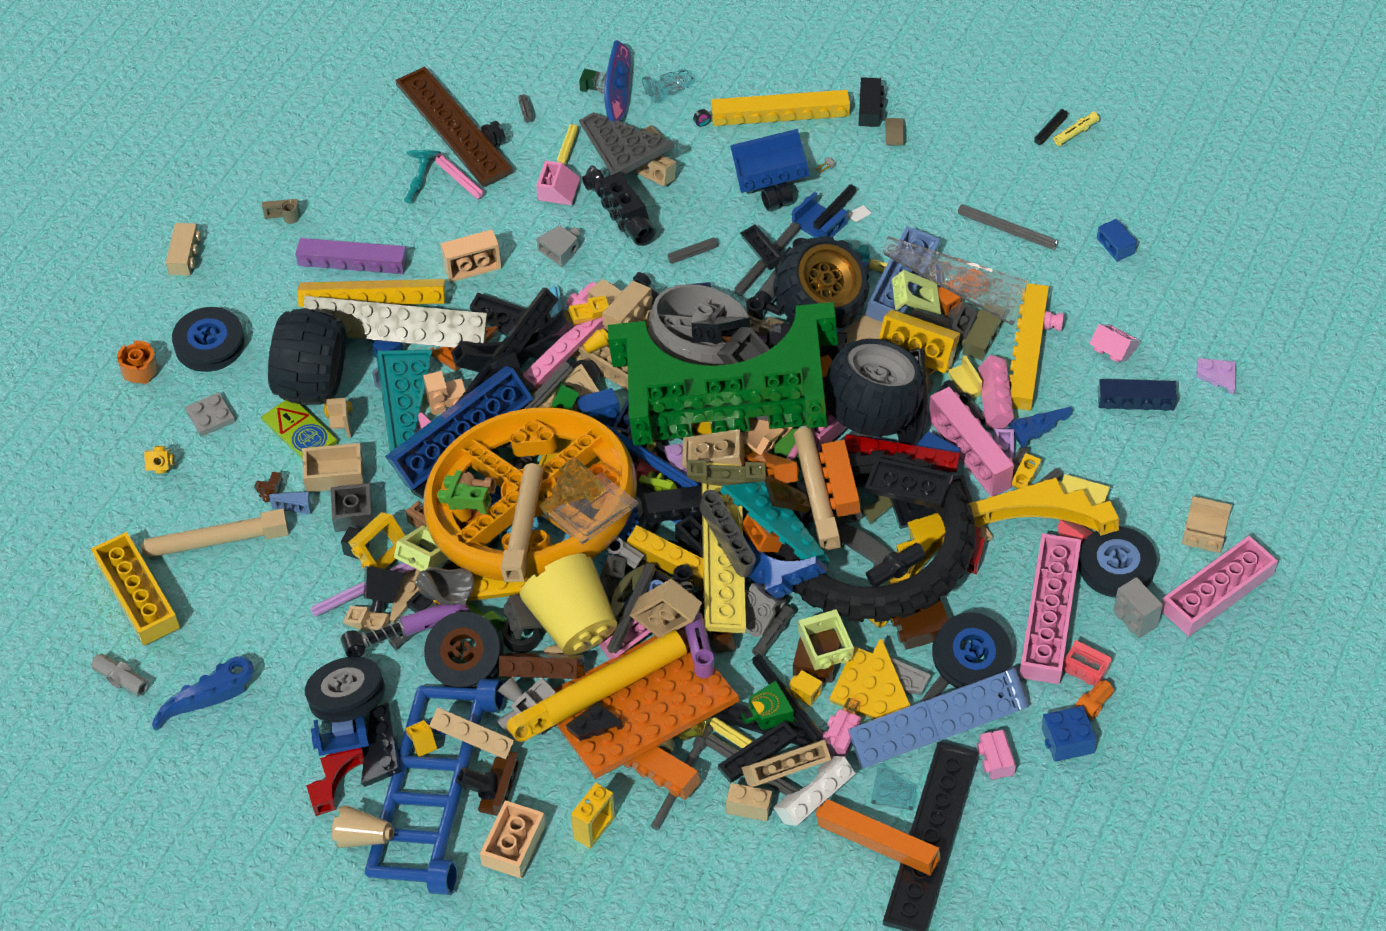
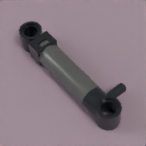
M795 239L792 243V248L795 247L799 242H802L807 239ZM788 247V249L784 252L783 256L786 255V253L791 249V247ZM776 269L755 296L747 300L746 312L749 316L762 320L766 310L778 316L782 313L778 307L771 304L777 297L773 293Z

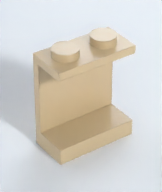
M1193 496L1182 544L1221 553L1231 505Z

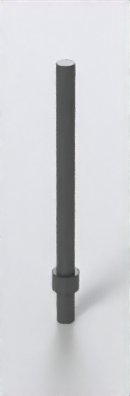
M705 725L700 735L695 738L692 744L693 748L685 761V764L690 767L693 766L700 751L704 750L707 744L705 739L712 730L711 726ZM670 792L651 824V827L655 830L659 829L675 799V796Z

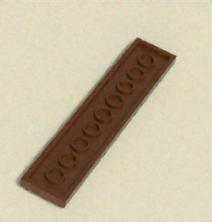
M425 66L395 80L398 88L482 187L513 173L509 163Z

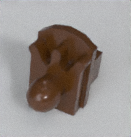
M272 472L269 482H255L254 488L257 493H260L259 497H262L265 503L270 502V494H279L283 481L282 473Z

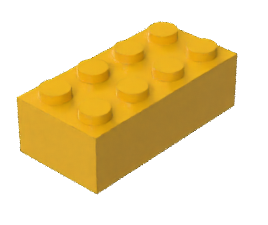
M891 309L884 315L879 339L897 344L907 351L923 348L925 350L926 367L946 373L952 367L961 333Z

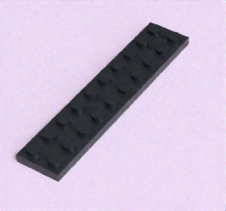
M940 741L937 742L909 835L938 847L941 859L931 876L900 863L882 925L902 931L927 930L978 757L977 751Z

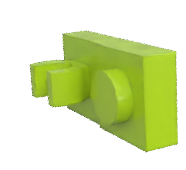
M650 471L648 477L641 475L638 480L653 492L677 489L673 481L669 479L664 480L662 473H659L656 477L654 471Z

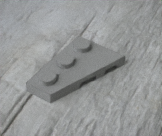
M890 657L904 692L922 695L931 679V675Z

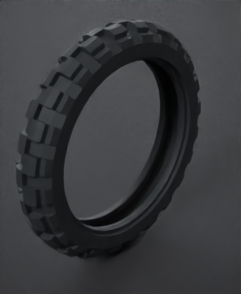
M871 451L869 455H861V452L848 454L856 488L866 485L877 457L936 470L934 465L922 459L915 461L911 459V455L895 452L894 455H887L886 451ZM803 477L802 482L798 483V485L795 484L793 488L806 493L808 496ZM952 479L942 508H934L940 515L945 527V537L942 546L934 559L912 577L890 585L862 587L837 581L824 573L815 578L805 580L800 584L793 585V592L798 593L802 600L812 607L823 609V613L837 609L839 616H846L849 621L863 622L864 619H874V622L889 621V617L899 616L902 619L914 615L917 609H927L937 603L940 596H946L957 585V580L964 576L969 567L970 558L973 556L976 534L975 523L966 495L958 485L953 483ZM811 507L808 513L793 510L806 528L813 516ZM782 544L779 551L774 552L777 560H801L794 554V549L788 544Z

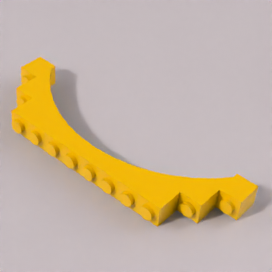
M1056 478L969 503L974 515V523L977 527L1005 519L1043 517L1083 525L1099 532L1100 536L1119 530V517L1111 501L1091 506L1083 489L1064 495ZM938 513L908 522L911 541L896 545L897 553L914 543H919L926 553V558L911 566L903 577L889 579L887 581L888 585L908 579L920 572L930 558L940 550L945 537V527Z

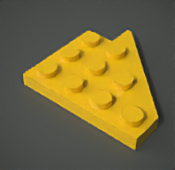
M879 639L873 653L854 646L853 659L846 662L829 698L831 703L872 719L910 706L882 639Z

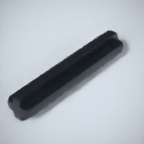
M1060 109L1034 137V142L1042 145L1067 118V110Z

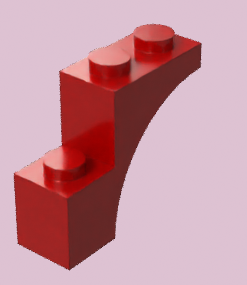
M361 748L346 750L336 754L332 753L320 758L326 779L317 780L306 785L315 816L335 810L334 797L338 784L350 770L364 762Z

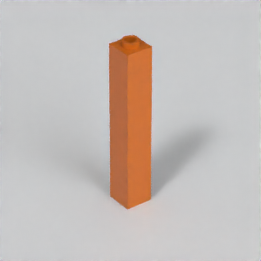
M826 799L823 805H820L816 811L819 827L930 876L941 859L938 847Z

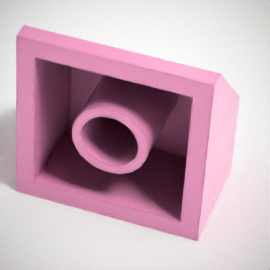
M1099 324L1089 344L1094 346L1093 350L1101 354L1105 352L1110 355V359L1119 362L1127 361L1141 341L1110 324Z

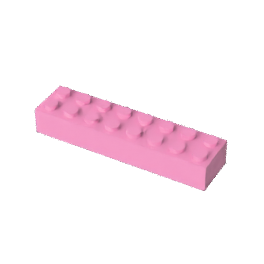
M1044 533L1041 535L1019 678L1060 684L1081 539Z

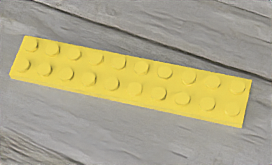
M707 463V465L741 466L734 464ZM702 483V495L706 490L716 491L743 535L741 527L743 523L742 506L738 507L733 503L734 499L728 494L723 495L720 492L722 486ZM702 515L704 623L706 631L745 633V579L735 572Z

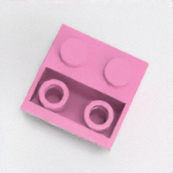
M545 161L536 185L538 200L572 205L580 177L563 163Z

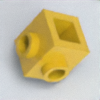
M163 445L154 446V449L144 451L145 471L155 470L157 474L167 473L166 470H169L174 465V454L171 453V449H165Z

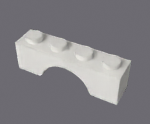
M831 756V760L826 761L818 768L819 773L809 785L795 793L788 794L773 807L784 824L797 826L856 774L845 757Z

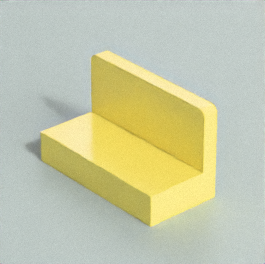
M966 355L962 356V364L949 369L948 376L951 381L954 380L963 392L968 393L971 399L981 396L982 380Z

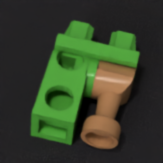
M456 470L454 476H445L444 487L448 490H439L437 496L439 502L447 503L450 510H464L467 508L476 509L480 514H487L492 502L490 493L495 491L496 480L493 477L478 480L474 479L470 472L463 473L462 470Z

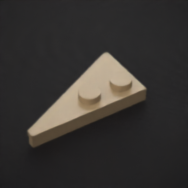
M418 569L404 574L390 615L392 624H396L409 609L406 602L419 590L416 585V579L420 572Z

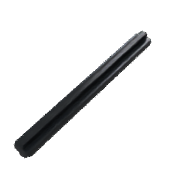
M762 655L754 656L752 658L753 665L768 684L777 682L794 710L795 719L813 742L822 740L823 733Z

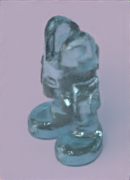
M686 68L663 74L658 82H654L650 76L642 78L644 90L648 96H651V100L654 103L660 102L666 95H674L688 88L695 81Z

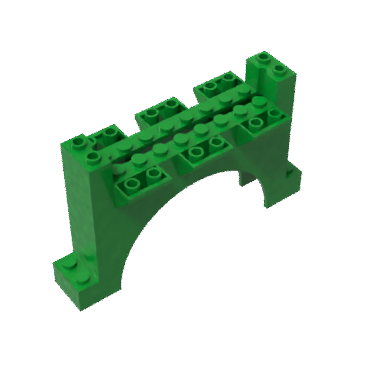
M834 302L796 306L792 327L777 345L757 357L728 365H697L678 360L666 354L651 340L645 321L608 325V342L613 367L628 366L629 421L633 445L653 444V434L655 441L693 436L692 423L710 422L711 433L740 429V432L750 431L749 418L768 416L769 429L827 426L819 347L838 345Z

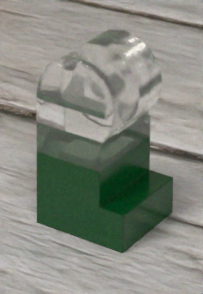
M584 68L579 79L580 91L587 92L590 89L604 94L606 73Z

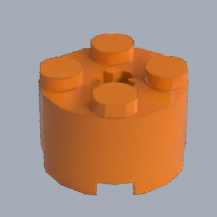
M137 340L133 341L134 344L123 345L118 351L117 359L124 380L132 383H149L158 370V363L151 345L145 341Z

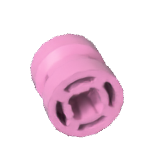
M1045 311L1043 329L1049 330L1054 327L1055 331H1061L1064 313L1054 315L1050 311Z

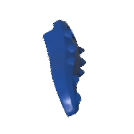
M243 656L229 658L225 663H219L216 666V670L210 675H202L199 682L191 686L184 685L181 691L170 697L161 706L153 719V729L159 730L173 716L210 707L244 693V686L254 676L252 662ZM235 667L243 668L242 672L238 674L233 673L232 670Z

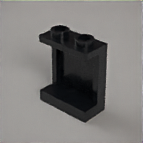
M723 316L691 323L693 342L721 343L722 336L732 337L740 327H750V318Z

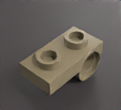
M298 199L262 202L265 219L283 217L284 221L288 224L296 223L299 220L300 208Z

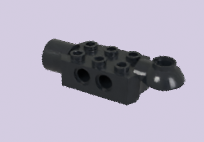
M591 165L586 171V175L582 176L585 188L588 191L593 190L601 198L603 208L607 209L611 219L617 222L619 230L624 232L627 237H631L636 245L642 246L649 243L655 237L656 229L649 220L645 204L621 172L604 178L601 170Z

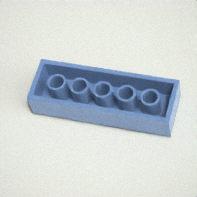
M906 226L868 301L865 316L883 322L884 315L891 309L907 314L910 306L906 304L898 310L895 309L892 278L903 270L924 278L937 253L940 238ZM908 282L909 291L916 296L920 285Z

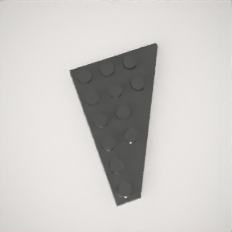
M595 112L579 120L611 175L621 172L624 176L675 147L672 140H664L661 136L653 135V133L645 130H636L634 126H628L617 120L615 122L609 121L608 117L600 116Z

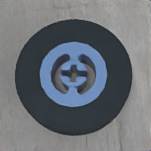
M1119 526L1118 531L1100 536L1099 532L1095 531L1086 538L1082 545L1079 569L1083 580L1089 587L1102 595L1116 598L1118 588L1136 577L1146 588L1150 585L1155 573L1156 552L1151 542L1144 535L1133 529Z

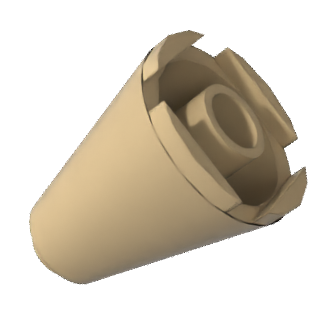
M341 806L338 809L340 812L339 817H334L332 839L337 841L336 847L349 848L387 844L394 837V828L390 822L351 806Z

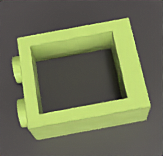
M423 525L399 539L394 553L395 559L420 571L426 570L429 567H438L449 560L439 550L431 538L427 527ZM420 544V545H422V546H424V547H426V548H429V549H431V550H433V551H432V552H429V551H427V550H425V549L419 547L418 545Z
M837 609L798 620V633L814 670L826 669L831 665L846 663L853 659L854 647ZM834 628L843 649L817 656L809 635Z

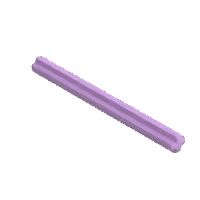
M401 563L388 570L405 574L416 568ZM364 582L312 606V614L319 616L364 594Z

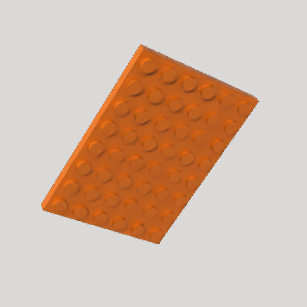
M683 628L676 630V632L680 635L686 646V655L599 701L600 704L623 722L624 727L618 730L617 727L605 730V734L579 741L567 731L566 724L588 708L556 725L595 779L739 702L737 693L716 668L713 675L708 678H700L695 674L687 634ZM656 635L623 652L618 657L612 658L585 672L584 676L572 679L554 690L556 693L656 640L658 637Z

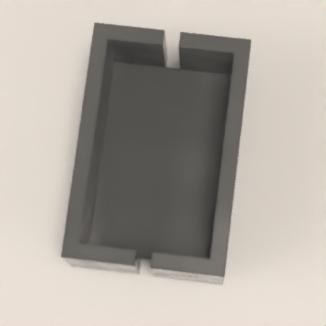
M740 327L730 338L732 342H727L718 351L717 355L728 365L752 359L770 349L752 328Z

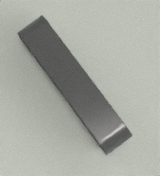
M706 490L702 495L700 511L735 572L741 577H748L753 572L756 561L755 555L720 495L714 490Z

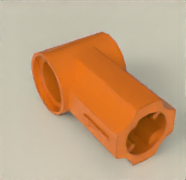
M1100 680L1088 694L1084 693L1078 699L1075 707L1083 706L1087 717L1093 720L1100 713L1105 702L1114 694V689L1106 680Z

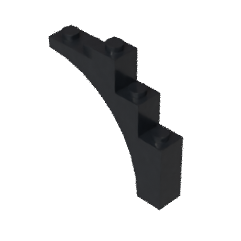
M562 309L554 318L537 328L517 355L520 368L529 357L539 359L570 329L573 322L568 310ZM461 340L451 352L455 366L480 372L502 342L472 343Z

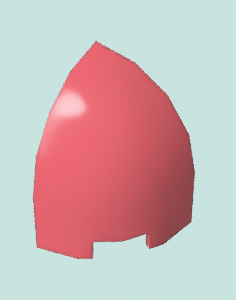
M1059 520V536L1081 539V545L1093 533L1082 525Z

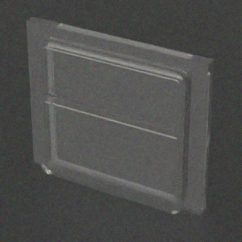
M600 472L550 507L545 513L581 544H584L636 507L638 502Z

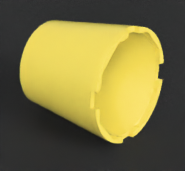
M580 553L558 559L545 566L546 571L539 576L534 574L523 585L520 591V598L566 655L578 654L593 648L609 637L617 627V621L590 556L587 557L585 554Z

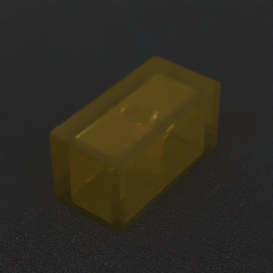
M848 698L843 710L849 714L852 713L860 716V702Z

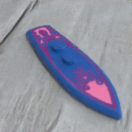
M615 40L606 72L604 102L609 121L615 122L617 120L621 122L626 114L630 97L631 51L626 45Z

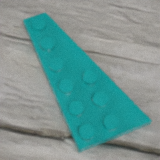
M433 349L377 351L376 353L390 452L415 434L425 388L423 375H426L428 372Z
M765 481L722 485L720 492L723 495L728 494L734 499L733 503L738 507L743 506L748 510V515L770 534L774 532L780 537L779 541L783 545H790L794 549V554L801 560L816 556L826 566L828 565L830 559L793 510L771 506Z

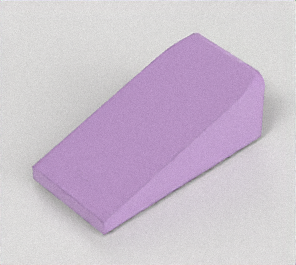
M995 429V443L999 444L1004 454L1013 460L1014 429Z

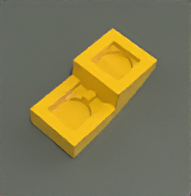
M606 296L588 298L587 303L569 306L568 311L573 325L602 317V313L609 304Z

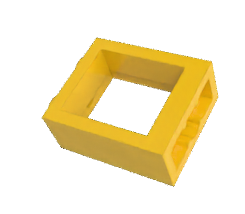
M381 512L348 543L352 547V553L361 561L363 569L365 565L385 569L395 560L394 553L397 541L403 538L405 534L392 514ZM383 529L393 546L375 562L365 545Z
M596 782L571 813L573 839L590 849L615 819L613 793Z

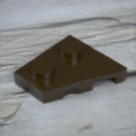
M767 476L765 485L771 506L808 513L811 506L806 493L771 476Z

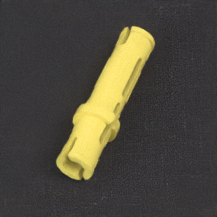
M1091 112L1086 117L1078 119L1077 123L1054 136L1055 144L1061 146L1080 132L1087 131L1091 125L1099 121L1098 114Z

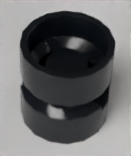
M786 182L777 184L774 188L768 187L761 190L762 202L767 211L777 209L779 205L786 206L793 202L792 192Z

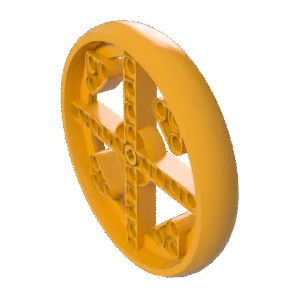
M528 408L511 411L485 420L455 439L440 455L427 479L423 498L426 527L439 550L453 563L478 576L504 581L501 571L504 551L492 549L485 545L513 523L524 468L516 469L490 450L511 442L513 453L518 457L552 454L557 449L555 437L574 442L542 466L543 476L534 518L544 517L571 537L550 546L545 531H532L526 557L528 565L524 582L528 581L534 574L539 576L546 571L545 566L563 557L583 553L593 559L616 539L626 525L634 507L637 493V476L632 457L626 446L606 425L585 414L567 409ZM598 456L603 464L597 463L592 465L588 473V495L591 507L595 510H600L594 519L591 520L558 497L559 486ZM471 466L486 478H495L496 484L501 487V499L489 508L487 514H481L461 530L456 521L465 522L469 520L472 509L450 510L447 503L439 502L437 494L439 490H448L444 487L446 475L454 476L456 470H462L464 473ZM510 533L502 537L504 550L508 548Z

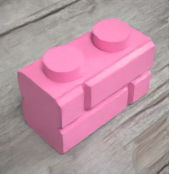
M841 709L837 710L835 716L831 715L828 722V727L830 728L828 732L824 731L822 735V740H825L830 755L847 757L852 746L847 729L860 725V716L852 713L849 714Z
M999 730L993 733L981 734L979 743L976 746L978 754L983 755L984 758L982 761L984 772L989 774L991 780L1013 776L1016 765L1005 732Z

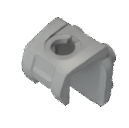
M751 584L749 590L745 591L746 631L754 637L762 636L767 631L774 616L777 617L783 606H785L787 600L783 597H773L765 590V584Z

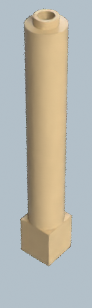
M800 427L794 432V439L819 545L823 551L841 548L835 517L833 516L813 431L808 427Z
M535 463L527 464L523 470L508 548L504 550L501 564L504 582H524L528 565L526 557L543 476V468Z
M284 508L260 513L261 517L146 538L144 543H141L143 555L147 554V557L151 558L265 536V539L287 536L289 533Z

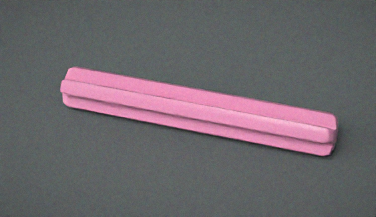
M441 154L435 158L436 163L476 199L484 196V191L445 156Z

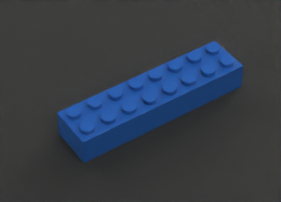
M505 366L385 457L404 485L413 490L428 479L440 455L464 432L485 420L519 410L530 402L533 397L515 370Z

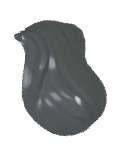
M429 567L419 572L416 585L420 593L430 600H436L447 606L456 604L465 606L474 589L473 573L464 568L446 570L439 567Z

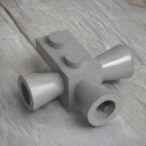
M511 677L498 689V692L514 702L510 706L513 710L498 719L497 722L508 734L512 735L506 727L508 720L555 694L556 691L541 677L527 692L522 693L514 678Z

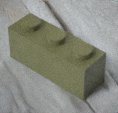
M985 304L982 310L979 309L976 314L975 323H972L967 337L961 342L963 346L962 354L983 361L1004 324L1006 311Z

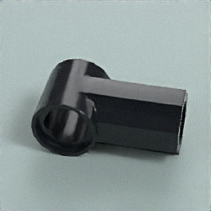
M463 767L456 777V783L458 786L478 792V797L481 799L492 800L497 793L498 776L491 772L481 774Z

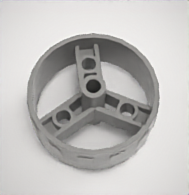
M677 285L664 290L656 297L650 312L647 331L651 340L658 348L678 360L697 365H726L717 353L727 342L723 338L721 343L693 342L691 323L723 316L749 317L740 303L722 291L702 285Z

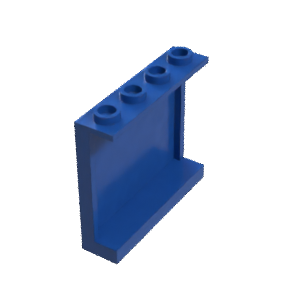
M798 129L730 145L741 193L810 176Z

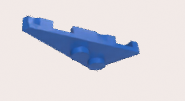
M1066 407L1025 418H1018L1009 423V429H1014L1015 438L1021 447H1025L1028 440L1039 438L1042 434L1054 428L1056 422L1060 419L1063 421L1068 419L1072 415L1073 409L1072 407Z

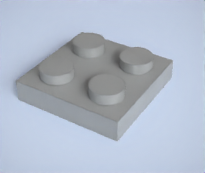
M219 392L184 407L200 437L235 422L232 413Z

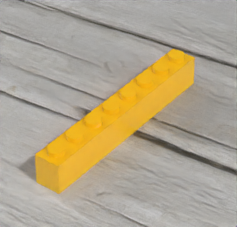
M848 90L711 99L713 126L849 117L850 115Z
M445 279L300 282L297 289L298 307H304L305 296L396 305L444 304L446 298Z
M1027 283L1026 291L1022 290L1021 301H1024V304H1020L1019 315H1022V318H1018L1016 328L1020 329V332H1016L1014 343H1018V346L1013 347L1012 357H1016V359L1011 361L1010 371H1014V373L1009 374L1012 408L1031 411L1049 286Z

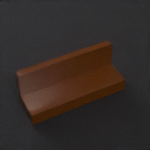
M510 752L508 759L495 757L490 772L498 776L497 793L492 800L481 799L478 807L480 813L498 816L504 801H508L519 766L518 753Z

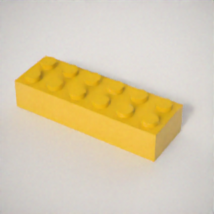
M127 532L91 548L98 568L143 646L180 628L174 611Z

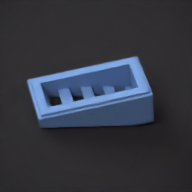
M308 492L269 495L272 509L284 508V511L311 514V501Z

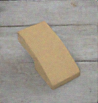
M350 606L343 622L350 627L370 632L371 630H379V627H387L390 616L385 613L370 612L368 607Z

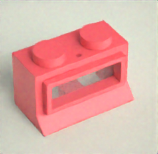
M1075 640L1072 648L1063 660L1062 670L1071 676L1082 679L1089 685L1095 686L1100 680L1103 681L1110 669L1112 658Z

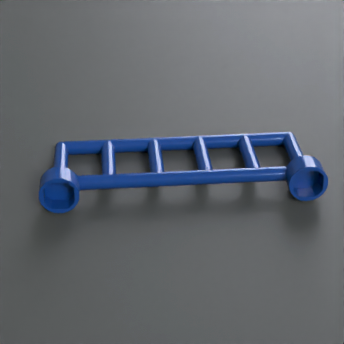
M480 679L477 689L419 686L414 696L406 727L420 722L427 698L473 701L468 720L480 725L483 712H501L505 696L498 692V689L504 683L502 680ZM431 728L433 734H445L441 731ZM405 730L399 749L402 772L391 777L380 819L392 823L397 804L444 807L438 832L394 829V837L390 840L395 842L434 844L428 869L379 866L385 844L372 845L365 867V875L369 878L427 882V889L430 894L452 895L457 884V864L454 860H444L463 789V787L458 786L456 783V777L460 769L463 767L468 768L474 746L462 741L458 759L411 756L414 744L407 736ZM407 768L454 771L448 795L400 792Z

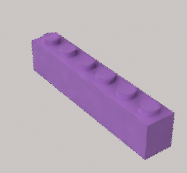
M300 238L295 253L298 266L404 274L407 262L406 246Z

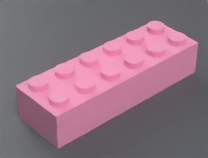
M950 387L931 395L928 420L945 441L955 444L960 448L959 458L990 497L1011 489L1014 469L1012 459L1004 454L1002 447L995 443L991 434L982 427L979 419L975 418L969 407L962 403L959 395L953 392Z
M1248 536L1163 597L1161 612L1189 637L1274 575L1278 560L1253 538Z

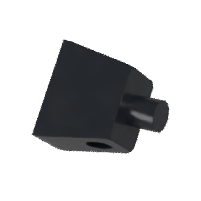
M365 565L364 598L372 600L370 611L382 613L384 602L394 603L404 577L403 572Z

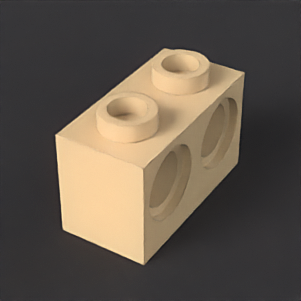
M660 155L654 160L637 168L636 173L659 185L666 186L675 180L677 162Z

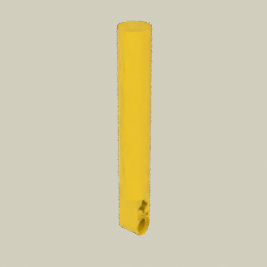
M672 630L511 717L506 725L507 730L517 741H526L687 654L686 646L680 635L675 630Z

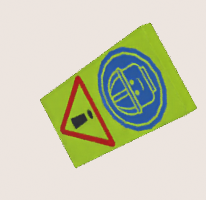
M284 400L261 416L262 421L302 459V448L337 444V439L300 404Z

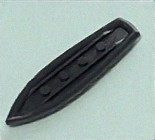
M923 348L908 351L918 360V364L922 366L924 377L923 398L911 422L902 431H897L899 443L914 446L923 437L927 418V371L925 350Z

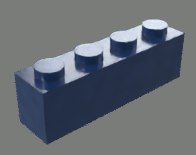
M1099 379L1098 408L1175 410L1177 401L1176 381Z

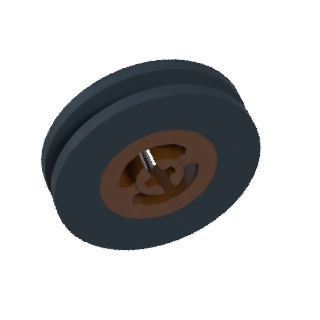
M456 612L439 620L430 630L424 647L425 662L431 674L443 685L457 688L477 689L480 679H492L499 670V656L504 654L503 642L497 629L486 618L473 612ZM472 639L476 645L472 647L467 641L463 643L461 640ZM455 655V656H456L457 658H459L462 662H463V660H465V661H467V663H464V664L455 663V662L453 661L452 657Z

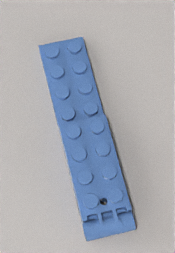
M1011 668L847 730L861 769L1025 709L1029 707L1017 671L1015 668Z

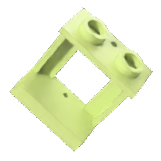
M905 270L892 278L896 310L906 304L936 315L941 314L937 283ZM908 282L923 287L920 289V298L914 296L909 291Z

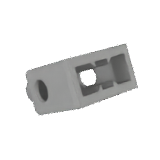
M557 226L537 238L538 251L560 267H563L578 251V237L581 233L576 227L568 231L562 226Z

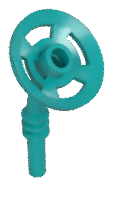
M406 151L407 155L419 159L420 163L417 175L413 178L410 190L404 199L406 203H411L415 193L420 190L429 159L440 156V151Z

